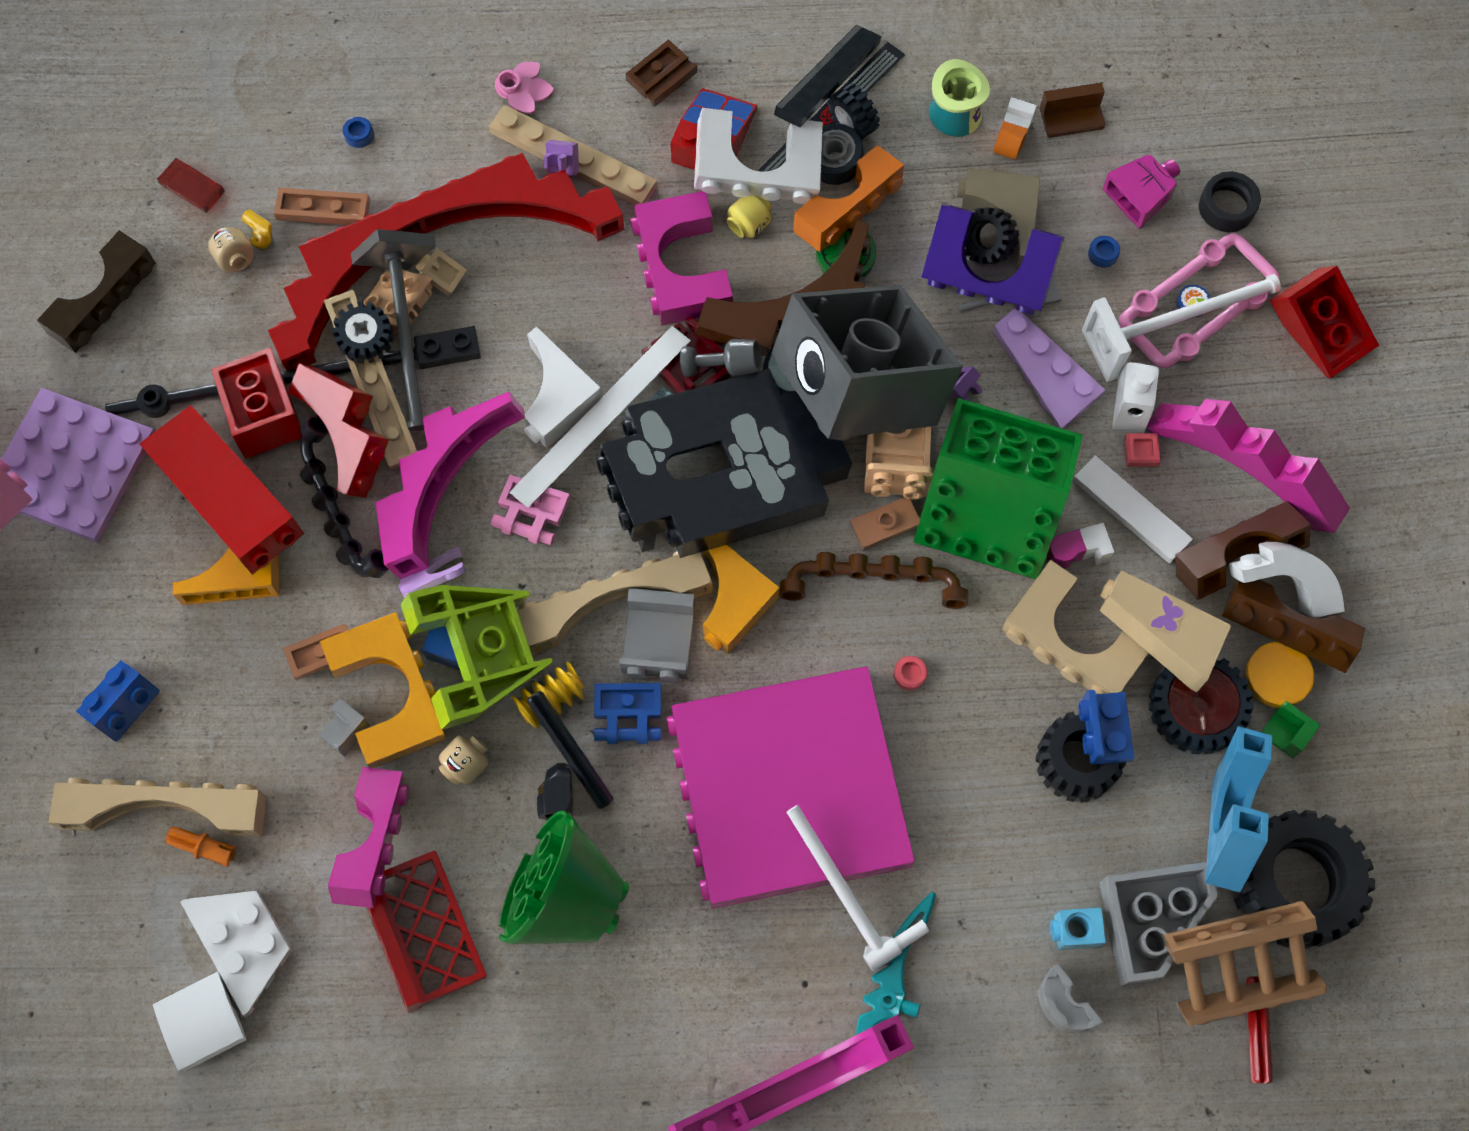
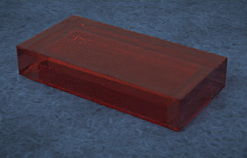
M175 158L157 178L161 186L205 213L212 208L225 192L223 186L178 158Z

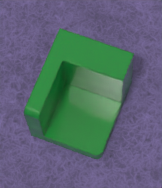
M1285 701L1275 711L1261 733L1272 735V744L1293 759L1303 751L1320 727V724Z

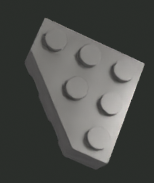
M1207 862L1106 876L1099 883L1120 987L1155 982L1166 975L1174 960L1166 948L1164 934L1197 927L1206 911L1217 898L1216 887L1205 883Z

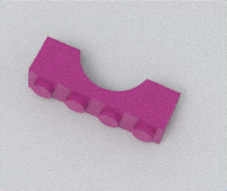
M362 767L354 798L358 814L367 818L373 824V829L370 836L361 846L350 852L336 855L328 882L332 903L374 908L377 895L382 896L386 877L383 874L385 865H390L393 859L394 846L391 844L394 835H399L402 816L399 813L401 806H406L409 799L410 788L408 785H405L403 771Z

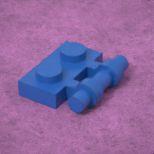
M661 683L594 684V718L607 719V728H594V741H607V744H618V741H637L638 744H648V741H661V727H648V719H661ZM618 719H637V728H618Z

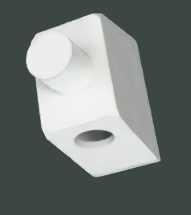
M1132 362L1126 363L1118 378L1112 430L1129 433L1145 432L1155 406L1159 374L1158 367ZM1131 408H1137V414H1131L1128 412V410Z

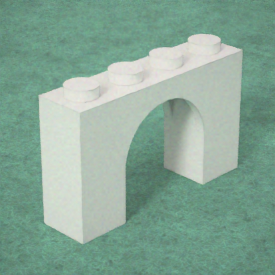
M702 108L697 125L694 189L702 190L708 194L725 192L732 193L736 197L752 195L761 196L769 201L787 199L793 200L797 204L807 203L815 195L817 196L820 191L823 122L807 120L801 128L790 124L787 131L786 162L775 170L760 172L744 166L734 155L731 146L732 111Z

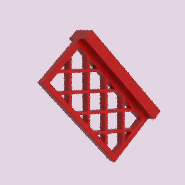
M436 850L384 870L383 874L386 879L394 876L406 881L399 898L383 892L382 896L377 895L374 908H367L407 1013L418 1010L424 1004L487 978ZM432 861L436 875L431 885L413 878L418 866ZM411 870L409 876L402 874L403 872ZM438 880H440L443 890L436 887ZM410 883L429 890L422 907L403 900ZM433 892L446 897L449 902L444 916L426 909ZM388 901L396 903L393 912ZM400 905L418 912L411 930L397 925L395 917ZM451 910L456 921L448 918ZM423 915L441 921L434 939L415 932ZM445 924L460 930L462 937L457 948L438 941ZM401 932L409 935L406 942H404ZM413 937L431 944L424 962L410 957L407 949ZM464 942L469 953L461 950ZM436 946L454 953L447 971L428 964ZM458 955L472 960L477 973L465 978L452 974L451 971ZM413 964L421 967L418 975ZM425 969L444 976L440 988L428 994L424 993L420 983ZM448 978L456 981L445 986L448 981Z

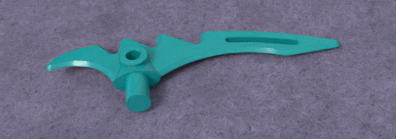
M934 892L929 893L899 927L893 938L907 930L921 913L924 916L919 921L923 920L925 924L928 923L936 897ZM911 944L901 950L902 953L892 959L891 964L872 975L871 980L880 984V987L863 997V1002L871 1006L873 1010L859 1016L856 1035L896 1015L900 1016V1013L915 1018L918 1017L921 1004L905 1000L904 964Z

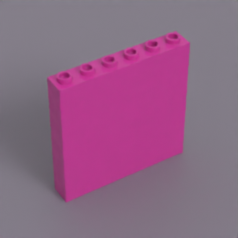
M868 666L671 705L673 716L666 718L670 737L677 735L679 748L673 749L676 768H683L685 780L679 781L683 801L690 800L692 813L686 814L689 833H696L699 846L692 847L696 868L703 866L705 880H700L699 884L703 901L710 900L711 909L831 885L786 813L796 805L802 810L845 881L912 868L915 861Z

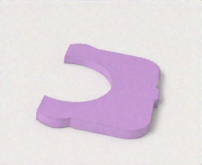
M453 548L429 560V568L400 579L398 587L403 597L405 598L410 592L437 586L466 572L461 562L447 570L432 574L444 564L461 557L462 552L460 548Z

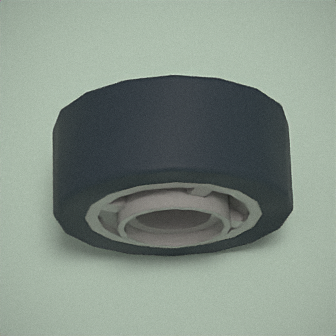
M832 123L822 126L820 181L832 185L847 183L856 176L857 161L864 156L861 138L853 128L844 124ZM833 152L841 153L839 156L836 157L829 156Z

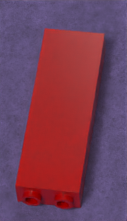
M192 405L140 443V446L252 575L268 565L273 558L287 547L292 546L297 539L305 534L291 514Z

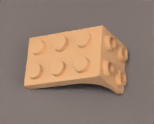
M931 426L907 429L899 434L889 432L867 434L864 493H871L875 497H888L890 494L903 495L904 498L913 500L927 497L933 477V468L930 467Z

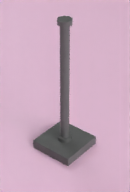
M377 229L351 252L352 265L383 267L390 270L410 421L407 422L410 431L424 430L402 269L409 270L435 248V237L431 234Z

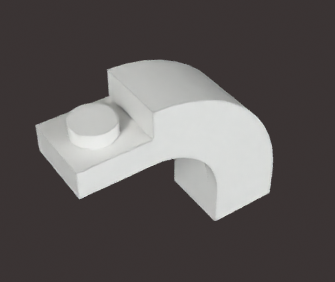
M1280 542L1259 543L1260 555H1244L1240 557V561L1229 563L1231 576L1243 583L1278 575L1290 576L1296 586L1299 611L1312 618L1345 611L1342 590L1332 570L1319 558L1298 547Z

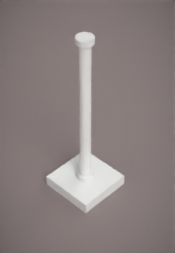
M1272 274L1267 276L1264 281L1124 328H1120L1106 297L1093 301L1082 332L1106 382L1119 378L1132 351L1127 339L1267 292L1271 294L1277 293L1281 289L1279 278Z

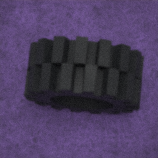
M984 207L975 209L966 242V256H970L969 259L973 262L982 264H996L1007 260L1006 255L1011 256L1014 253L1011 247L1018 245V241L1014 240V236H1019V230L1013 229L1017 223L1015 220H1010L1012 215L999 208ZM987 224L994 225L998 234L996 243L990 248L983 246L980 241L981 230Z

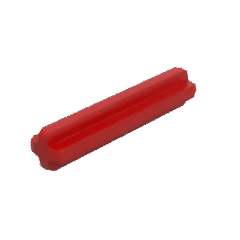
M1251 976L1246 979V985L1260 982L1259 976ZM1262 1008L1248 1012L1251 1081L1256 1084H1269L1273 1080L1269 1008Z

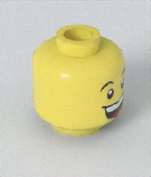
M750 195L748 197H740L728 209L727 224L729 228L740 238L756 237L772 221L771 204L761 196Z

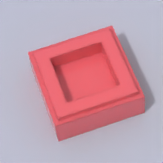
M1126 433L1124 437L1126 466L1158 467L1161 463L1158 433Z

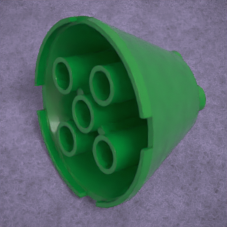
M558 811L546 821L536 834V838L540 839V842L532 855L525 852L507 891L498 926L504 928V935L500 933L499 939L509 945L597 942L604 933L612 934L618 924L619 915L616 914V911L629 891V883L623 881L572 815L565 811Z

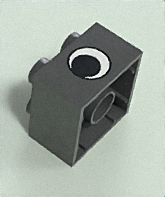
M901 285L792 293L772 351V356L788 378L793 390L798 393L818 423L821 432L828 439L848 440L857 435L882 432L899 434L907 429L937 426L963 368Z

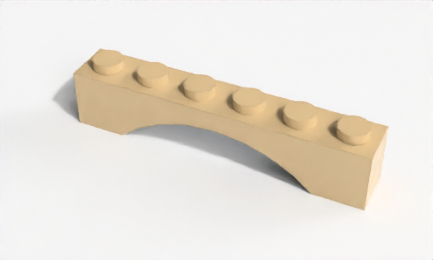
M676 551L672 557L661 561L658 558L651 559L638 569L617 571L609 579L600 582L598 580L588 581L582 584L580 589L571 592L559 591L552 594L548 600L539 603L531 601L522 604L517 612L532 656L560 646L568 632L582 618L612 601L628 598L629 588L694 594V598L712 593V581L701 552L680 558Z
M69 778L68 783L55 782L48 823L60 830L94 831L106 822L127 812L151 807H171L184 809L203 816L228 836L262 837L267 797L257 790V786L249 784H238L236 789H223L221 784L203 783L202 788H192L190 784L184 782H169V786L165 787L156 786L155 782L145 780L135 781V785H123L122 781L114 779H103L101 784H89V780Z

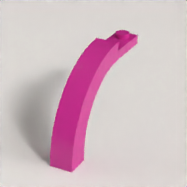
M896 1015L667 1128L669 1131H748L914 1049V1046L899 1015Z

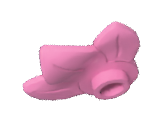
M522 62L513 70L502 71L495 80V89L498 95L508 99L510 107L523 114L534 113L535 102H541L549 98L553 94L554 89L548 82L537 77L540 71V63Z

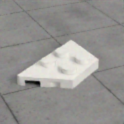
M257 891L182 900L180 902L239 1010L243 1016H249L255 1009L253 1006L264 989H268L274 980L277 969L285 963L292 952L262 896Z

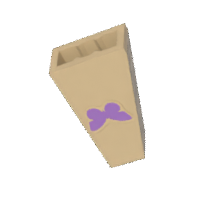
M1122 570L1115 581L1108 579L1100 594V597L1105 599L1100 611L1191 690L1198 692L1211 674L1231 625Z

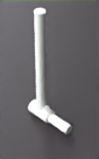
M796 805L786 812L868 943L865 947L863 958L872 972L902 953L901 950L930 932L927 925L921 920L895 938L880 937L800 807Z

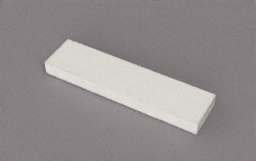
M1096 455L1074 476L1073 481L1169 564L1175 559V554L1185 549L1193 540V538Z

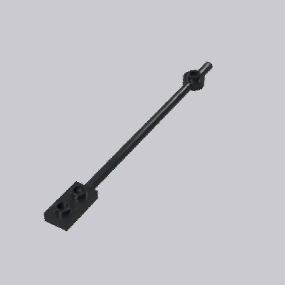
M475 326L414 337V359L418 361L420 370L481 359ZM401 350L383 353L384 357L381 358L383 365L401 363ZM347 360L311 366L331 375L351 372ZM297 369L281 372L285 384L292 383ZM153 384L142 388L137 398L105 404V410L115 415L141 410L147 417L159 418L170 410L172 404L219 396L216 384L167 392L162 386ZM156 396L154 401L148 402L149 398Z

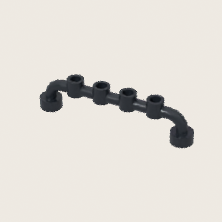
M310 415L300 426L302 434L300 452L305 464L300 471V477L305 483L309 485L314 484L317 493L312 497L313 506L320 511L327 512L329 520L324 524V531L328 536L338 538L341 543V547L336 551L338 561L344 565H350L354 572L361 577L381 578L389 570L384 565L382 551L372 549L363 559L361 558L362 545L352 538L348 529L350 519L345 513L340 512L336 503L338 493L334 487L328 485L325 479L326 466L315 457L313 443L321 442L329 432L319 416Z

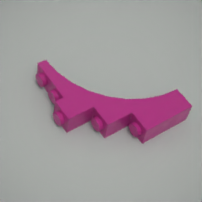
M510 392L498 395L460 413H456L449 406L423 418L427 448L399 460L404 490L375 502L384 565L399 579L429 568L428 544L431 525L438 504L450 481L465 461L500 431L525 418L523 407Z
M1205 399L1201 406L1161 403L1147 424L1146 428L1150 433H1158V436L1194 445L1239 467L1263 483L1284 502L1288 501L1311 524L1310 529L1335 533L1350 509L1318 458L1291 455L1273 429L1248 427L1231 401Z

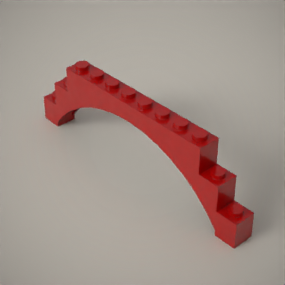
M523 152L515 156H508L501 162L489 167L479 168L470 175L450 180L446 185L434 190L424 191L415 198L395 203L386 210L376 214H369L360 221L348 226H340L331 233L311 238L305 244L298 246L311 276L305 279H297L283 288L296 318L290 321H282L267 331L286 371L297 369L299 364L309 366L316 363L314 354L321 334L330 319L324 300L348 292L358 279L371 268V266L352 265L351 252L377 229L426 234L452 224L475 219L527 217L572 226L594 235L598 242L625 230L623 214L608 186L601 189H593L585 196L579 197L566 170L549 173L537 181Z

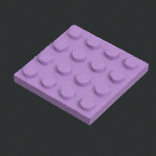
M41 388L1 458L11 468L7 474L10 475L14 471L28 484L24 490L33 498L19 514L99 543L146 455L140 443L155 432L154 429Z

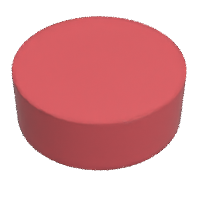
M915 656L901 658L894 669L895 682L904 690L913 691L919 689L927 678L926 664Z

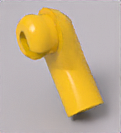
M246 210L242 215V222L254 229L252 233L253 238H250L251 244L259 249L267 248L272 243V224L253 210Z

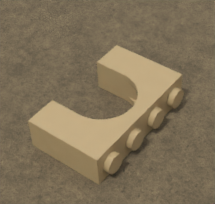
M1050 560L1006 619L1002 630L1006 632V636L1015 644H1024L1034 651L1033 655L1039 661L1045 664L1051 663L1061 670V675L1068 681L1075 684L1080 683L1088 690H1095L1096 694L1121 692L1148 655V652L1124 631H1122L1113 645L1100 653L1083 654L1067 647L1057 635L1054 616L1056 610L1073 589L1078 578Z

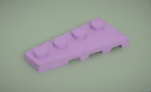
M1014 308L994 326V334L1013 363H1017L1023 373L1022 377L1028 386H1032L1039 397V403L1045 412H1049L1054 420L1055 427L1065 429L1104 394L1105 389L1021 311Z

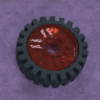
M1225 658L1221 661L1216 660L1208 680L1198 692L1191 690L1167 668H1164L1159 674L1150 692L1149 711L1153 713L1151 716L1153 724L1157 723L1158 733L1161 736L1165 734L1167 737L1166 741L1170 745L1175 743L1179 745V750L1183 752L1191 750V754L1198 755L1201 752H1204L1205 755L1212 754L1229 746L1238 726L1243 728L1248 726L1252 718L1250 714L1254 710V703L1250 701L1253 697L1252 689L1247 690L1246 686L1249 682L1246 677L1241 678L1239 676L1241 671L1236 666L1233 669L1228 666L1230 661ZM1194 698L1203 699L1207 704V710L1198 708Z

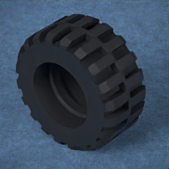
M1296 810L1287 811L1280 816L1275 815L1269 819L1268 842L1241 892H1238L1239 897L1235 898L1234 902L1237 909L1244 907L1248 914L1291 904L1281 895L1276 886L1273 874L1275 858L1286 849H1297L1310 854L1322 865L1327 874L1329 895L1326 904L1322 908L1311 911L1316 919L1317 930L1305 933L1303 939L1305 949L1313 946L1320 947L1347 935L1352 928L1359 926L1364 920L1362 913L1370 910L1373 902L1372 897H1369L1368 893L1375 890V879L1369 878L1368 872L1373 870L1374 867L1371 859H1364L1362 851L1366 848L1362 841L1359 840L1355 843L1350 837L1353 831L1346 825L1340 828L1334 825L1336 818L1327 814L1317 818V812L1311 810H1304L1300 814ZM1288 937L1277 940V945L1290 947Z

